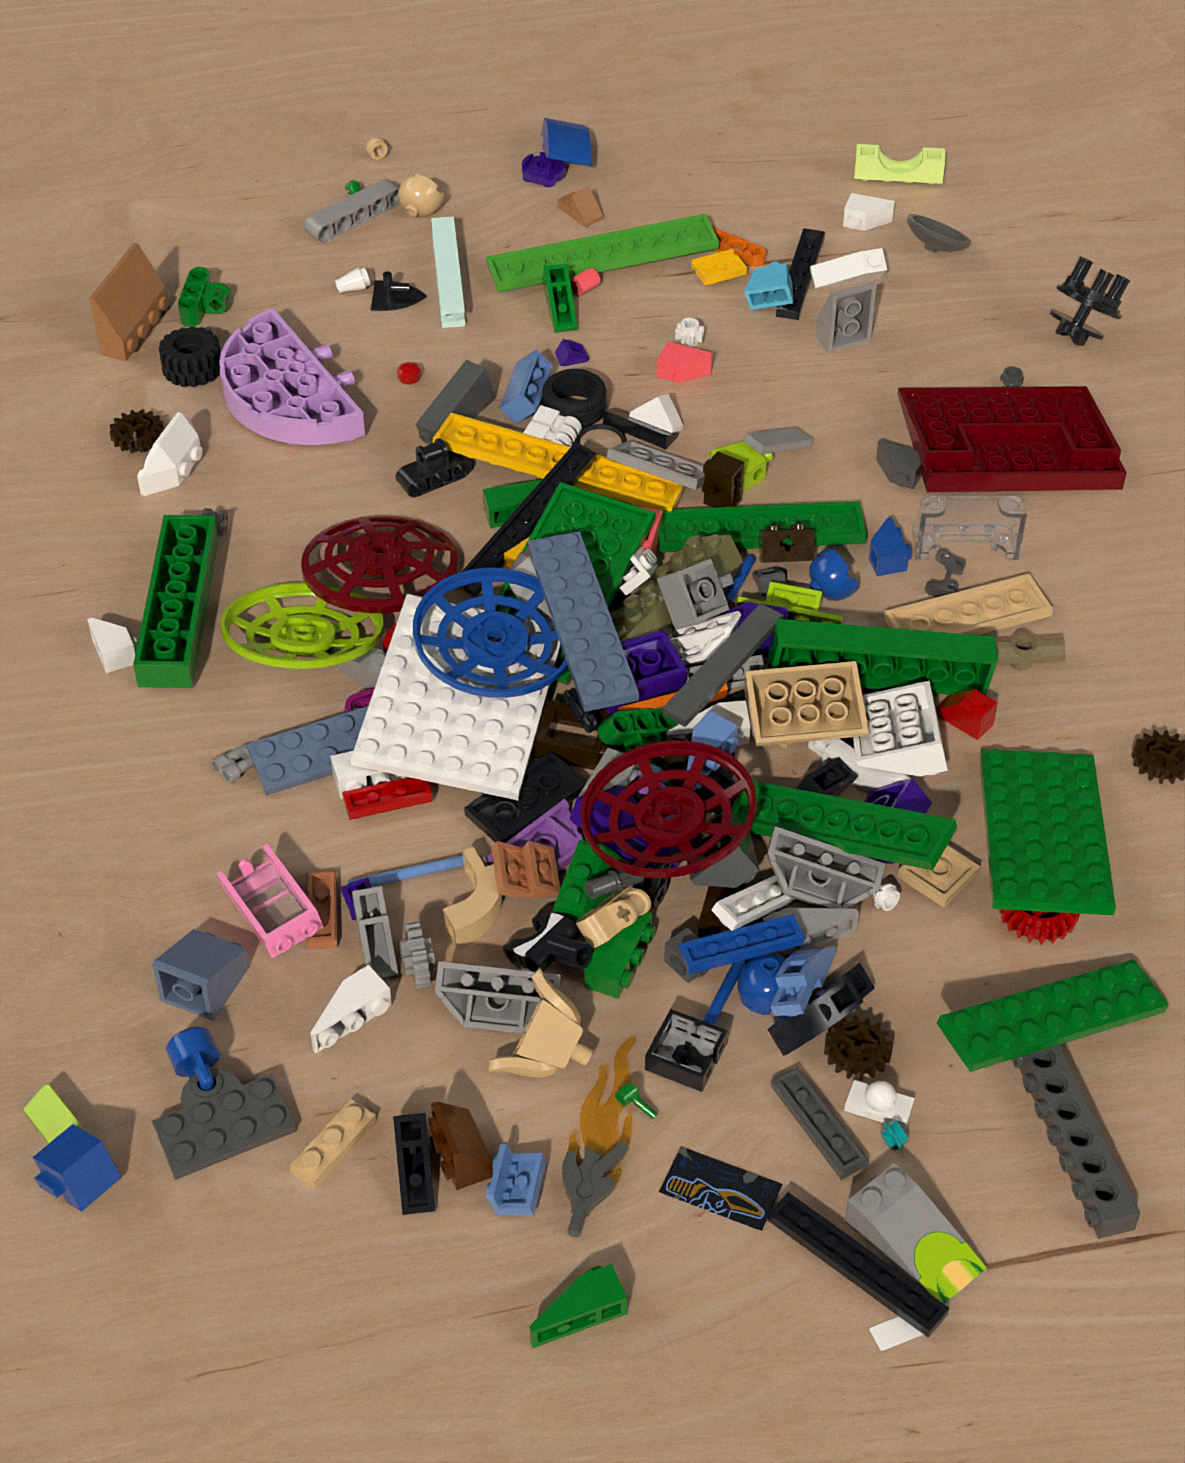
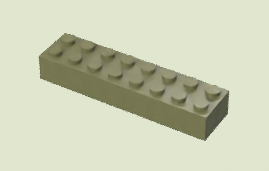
M713 534L707 537L696 535L689 538L685 542L686 545L670 556L671 559L665 565L657 568L655 574L649 580L643 582L636 593L627 597L623 601L624 604L618 610L610 613L620 643L664 630L668 636L675 627L657 578L712 558L718 577L731 574L743 562L731 535L719 536L718 534Z

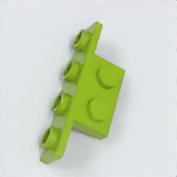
M770 582L766 601L737 597V606L746 602L785 607L788 610V619L843 624L842 616L819 612L822 591Z

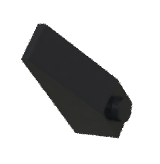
M426 1113L393 1116L402 1215L435 1212Z

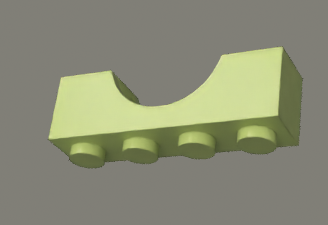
M857 144L854 179L942 184L945 167V149L923 147L916 157L907 161H895L886 157L879 145Z

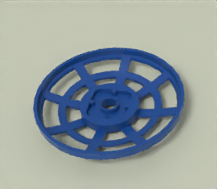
M479 568L456 573L433 586L423 596L416 608L413 618V642L420 660L439 680L459 691L488 698L522 696L550 685L568 668L566 658L558 669L545 664L551 654L553 641L559 640L556 630L551 631L545 618L535 610L544 599V595L538 578L533 575L505 568ZM478 582L482 584L483 596L467 599L454 607L443 597L447 592L458 587ZM492 582L516 584L528 588L535 593L527 603L511 597L496 596L493 592ZM433 604H436L446 614L439 624L437 637L421 634L423 619ZM484 605V612L475 615L470 620L461 614L470 608ZM495 605L508 606L519 610V612L515 616L495 610ZM528 617L532 618L542 633L528 635L523 623ZM452 621L463 628L462 639L445 638L447 629ZM489 638H500L501 641L491 642ZM544 643L543 652L538 661L525 655L527 646ZM422 645L438 647L444 661L453 670L445 674L438 669L425 655ZM447 648L463 649L469 659L459 665L451 657ZM519 663L529 668L520 674L506 677L505 667ZM478 665L493 668L494 677L481 676L470 671ZM536 672L548 676L536 683L523 687L509 689L508 686L509 683L524 680ZM464 676L480 683L496 684L497 689L475 687L460 682L457 679Z

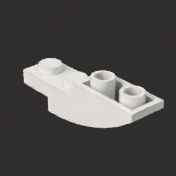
M841 739L809 741L808 748L822 757V766L840 757L858 776L851 784V786L871 792V790L910 779L906 774L857 766L855 748L846 744Z

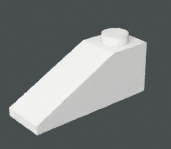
M882 248L860 251L810 266L814 290L878 280L887 271Z

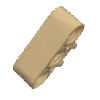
M631 885L621 889V892L618 894L614 892L578 919L576 925L587 944L593 949L610 940L623 928L632 925L637 917L648 912L651 908V900L646 892L641 889H635Z

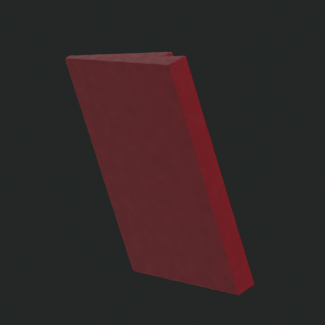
M1087 386L898 388V398L913 448L918 452L920 458V471L927 493L1123 490L1127 472L1120 461L1121 449Z

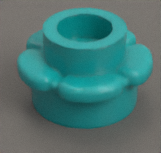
M893 1120L888 1124L883 1122L884 1130L880 1132L883 1140L890 1149L896 1146L898 1150H901V1146L909 1142L904 1130L897 1120Z

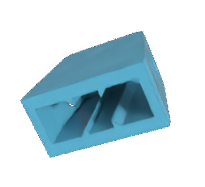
M774 261L767 267L754 270L744 290L750 310L793 303V285L786 264Z

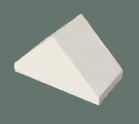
M669 394L654 398L632 410L629 415L632 418L670 433L683 429V423Z

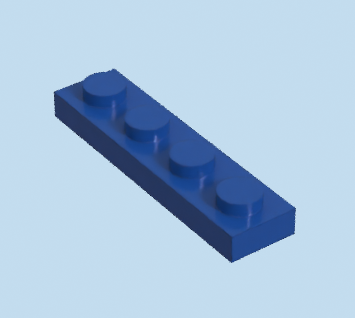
M791 914L738 928L734 931L730 930L680 943L679 953L690 975L804 945L805 937L795 915Z

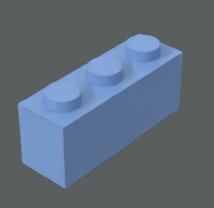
M537 349L516 362L499 407L516 424L537 411L544 383L549 378L553 366Z

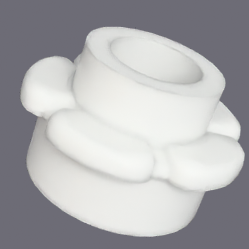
M891 883L880 885L879 891L873 894L874 906L877 909L882 908L884 911L893 909L900 899V892L896 890V886Z

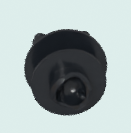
M1081 256L1071 275H1068L1062 285L1058 284L1056 287L1062 293L1081 303L1075 317L1073 318L1054 309H1051L1049 313L1060 321L1055 331L1056 334L1061 336L1069 335L1077 346H1084L1089 336L1103 340L1105 336L1098 330L1085 324L1092 309L1110 317L1121 319V311L1118 309L1122 302L1120 299L1130 283L1129 279L1117 274L1108 293H1105L1115 275L1100 269L1092 287H1087L1083 281L1093 262Z

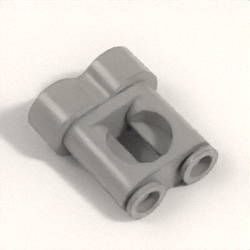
M246 744L239 746L226 755L220 754L210 761L213 770L217 774H221L227 783H232L239 779L240 774L254 766ZM239 758H245L238 763L234 762Z

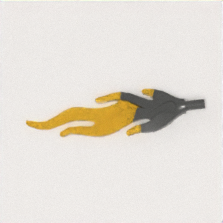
M634 1037L626 1040L619 1047L615 1055V1082L608 1101L600 1108L599 1102L607 1085L605 1067L600 1066L599 1078L581 1107L580 1132L585 1156L579 1166L576 1164L578 1152L576 1136H569V1146L562 1165V1180L571 1204V1213H573L567 1231L568 1235L572 1237L580 1236L585 1216L589 1217L591 1211L613 1192L621 1179L622 1171L620 1168H616L608 1176L606 1175L624 1158L631 1142L632 1115L630 1114L625 1117L622 1136L617 1140V1122L624 1106L616 1100L615 1093L624 1085L631 1084L626 1059L628 1052L635 1043L636 1039Z

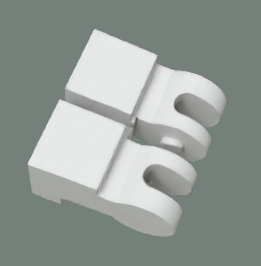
M540 405L523 433L571 447L582 426L575 417L561 416L560 411Z

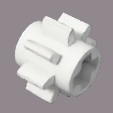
M685 318L681 323H677L675 340H680L681 345L695 347L698 342L702 343L704 326H699L698 320Z

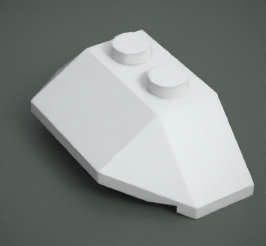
M177 412L154 443L145 460L143 470L140 469L137 475L141 495L147 496L179 486L184 478L189 476L195 463L201 459L202 447H200L199 435L188 415Z
M739 611L710 618L691 626L674 629L668 635V638L684 666L688 667L705 663L737 629L741 614Z

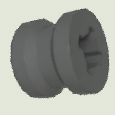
M205 508L202 515H215L218 534L224 536L228 527V512L225 510L214 512L210 508Z

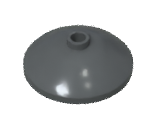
M909 214L906 219L915 237L925 243L924 248L929 251L937 252V250L951 252L963 250L970 246L971 240L967 236L941 222L917 214Z

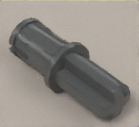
M611 870L608 872V875L586 881L585 890L588 897L593 900L611 892L618 894L621 892V889L642 882L644 877Z

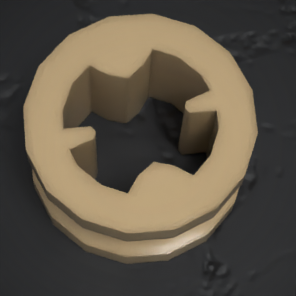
M374 137L367 142L366 151L371 158L379 160L385 157L388 147L381 138Z

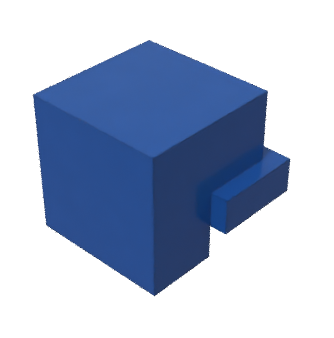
M74 1124L33 1156L41 1172L35 1177L39 1187L56 1198L63 1194L66 1202L81 1212L121 1179L102 1141Z

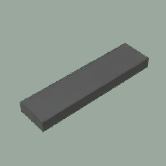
M798 1067L771 1080L772 1089L841 1180L868 1166V1158Z

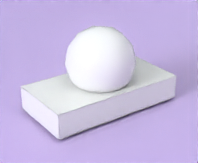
M854 1080L845 1103L844 1111L882 1123L886 1122L887 1124L897 1120L902 1129L906 1130L915 1098L896 1093L892 1084L886 1081L878 1080L869 1085Z

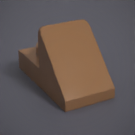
M588 187L577 193L572 192L557 200V207L584 227H588L603 219V214Z

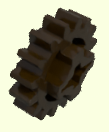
M141 409L139 412L131 410L129 415L121 413V419L114 418L115 424H110L109 432L114 446H120L121 451L130 449V453H133L135 450H139L142 453L146 447L150 450L152 449V444L156 442L164 431L163 421H160V416H154L152 411L145 414L144 409Z
M1153 730L1152 736L1144 733L1142 740H1136L1132 758H1134L1133 766L1140 767V775L1149 774L1148 780L1150 781L1158 778L1159 784H1163L1164 779H1168L1171 784L1175 783L1176 778L1181 781L1185 780V740L1180 741L1178 733L1172 737L1169 736L1168 730H1165L1163 735H1159L1156 730Z
M854 1016L853 1022L850 1023L845 1018H842L841 1026L834 1024L831 1027V1033H826L824 1054L828 1055V1065L836 1064L835 1072L846 1071V1078L848 1079L853 1074H857L858 1079L863 1080L864 1074L867 1073L871 1078H875L876 1069L884 1072L886 1063L891 1061L893 1042L888 1041L889 1032H880V1023L874 1026L870 1025V1018L868 1017L864 1022H859L858 1017Z

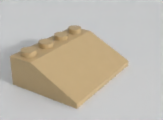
M856 661L745 671L744 692L756 746L869 736Z

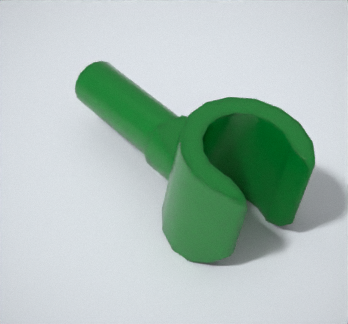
M626 1084L615 1093L616 1100L624 1107L633 1102L636 1107L640 1108L651 1119H654L658 1114L639 1097V1091L633 1084Z

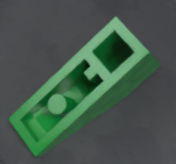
M567 264L544 266L542 279L554 333L578 330Z
M613 1265L595 1266L586 1271V1273L581 1274L529 1326L532 1348L627 1314V1296Z

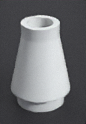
M357 267L340 279L335 280L339 294L364 290L367 286L371 285L365 267L361 269Z

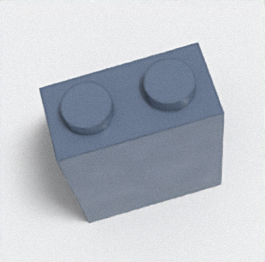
M195 929L190 931L152 963L160 1001L214 1021L250 967L247 949L236 942L230 943L217 938L211 933H203Z

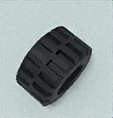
M183 327L179 330L171 331V334H166L164 339L160 341L159 354L162 372L168 381H172V384H180L181 387L202 386L206 382L213 381L214 377L219 376L220 345L218 337L213 335L212 331L205 330L202 327Z

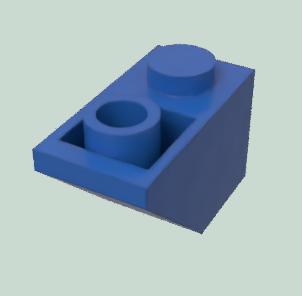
M887 518L871 539L869 561L877 576L907 571L908 560L911 559V549L908 544L904 543L901 529L896 527L892 518Z

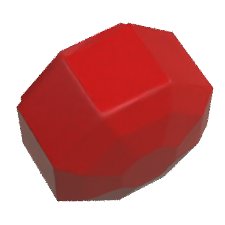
M412 362L400 364L397 369V377L404 384L417 383L421 378V368L417 363Z

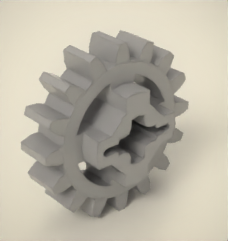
M419 921L405 923V939L399 940L405 976L412 974L416 989L431 986L429 971L435 970V957L430 935H422Z

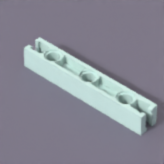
M454 217L431 218L442 328L464 327L465 311Z

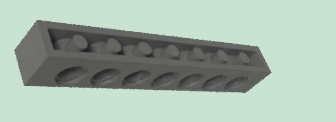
M1057 1045L1012 1059L1013 1065L1019 1068L1023 1075V1085L1026 1092L1031 1093L1035 1101L1034 1106L1038 1118L1043 1119L1047 1127V1137L1050 1144L1056 1146L1059 1153L1060 1166L1063 1172H1068L1072 1181L1073 1194L1077 1200H1081L1087 1225L1090 1228H1094L1098 1239L1135 1230L1140 1216L1139 1208L1061 1046Z

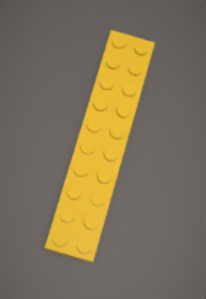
M455 413L449 414L433 437V443L435 439L441 438L448 451L465 455L468 458L486 461L492 465L507 467L516 472L531 474L541 479L550 472L571 448L570 446ZM598 454L592 465L573 485L574 487L615 500L631 503L634 506L672 511L676 507L685 490L683 485L607 459L605 456Z

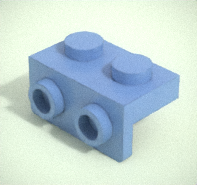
M507 1143L500 1144L498 1155H495L493 1159L491 1183H488L486 1187V1199L497 1216H534L547 1161L543 1153H512Z

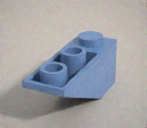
M709 711L695 725L692 741L705 743L731 754L739 743L737 738L738 725ZM689 756L687 771L690 770L695 756ZM706 759L701 774L708 776L712 770L716 771L720 765ZM697 783L694 790L701 788L702 785Z

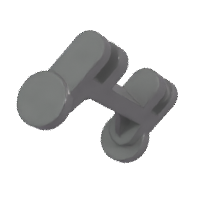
M939 550L936 553L935 559L945 566L947 572L944 580L928 582L925 585V592L930 596H944L957 592L959 586L956 582L950 581L951 574L962 575L966 565L964 559L951 555L947 550Z

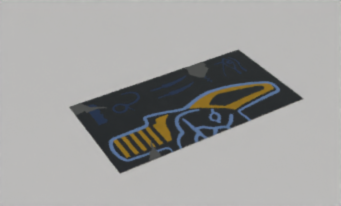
M680 1147L659 1193L762 1231L768 1219V1213L772 1210L783 1184Z

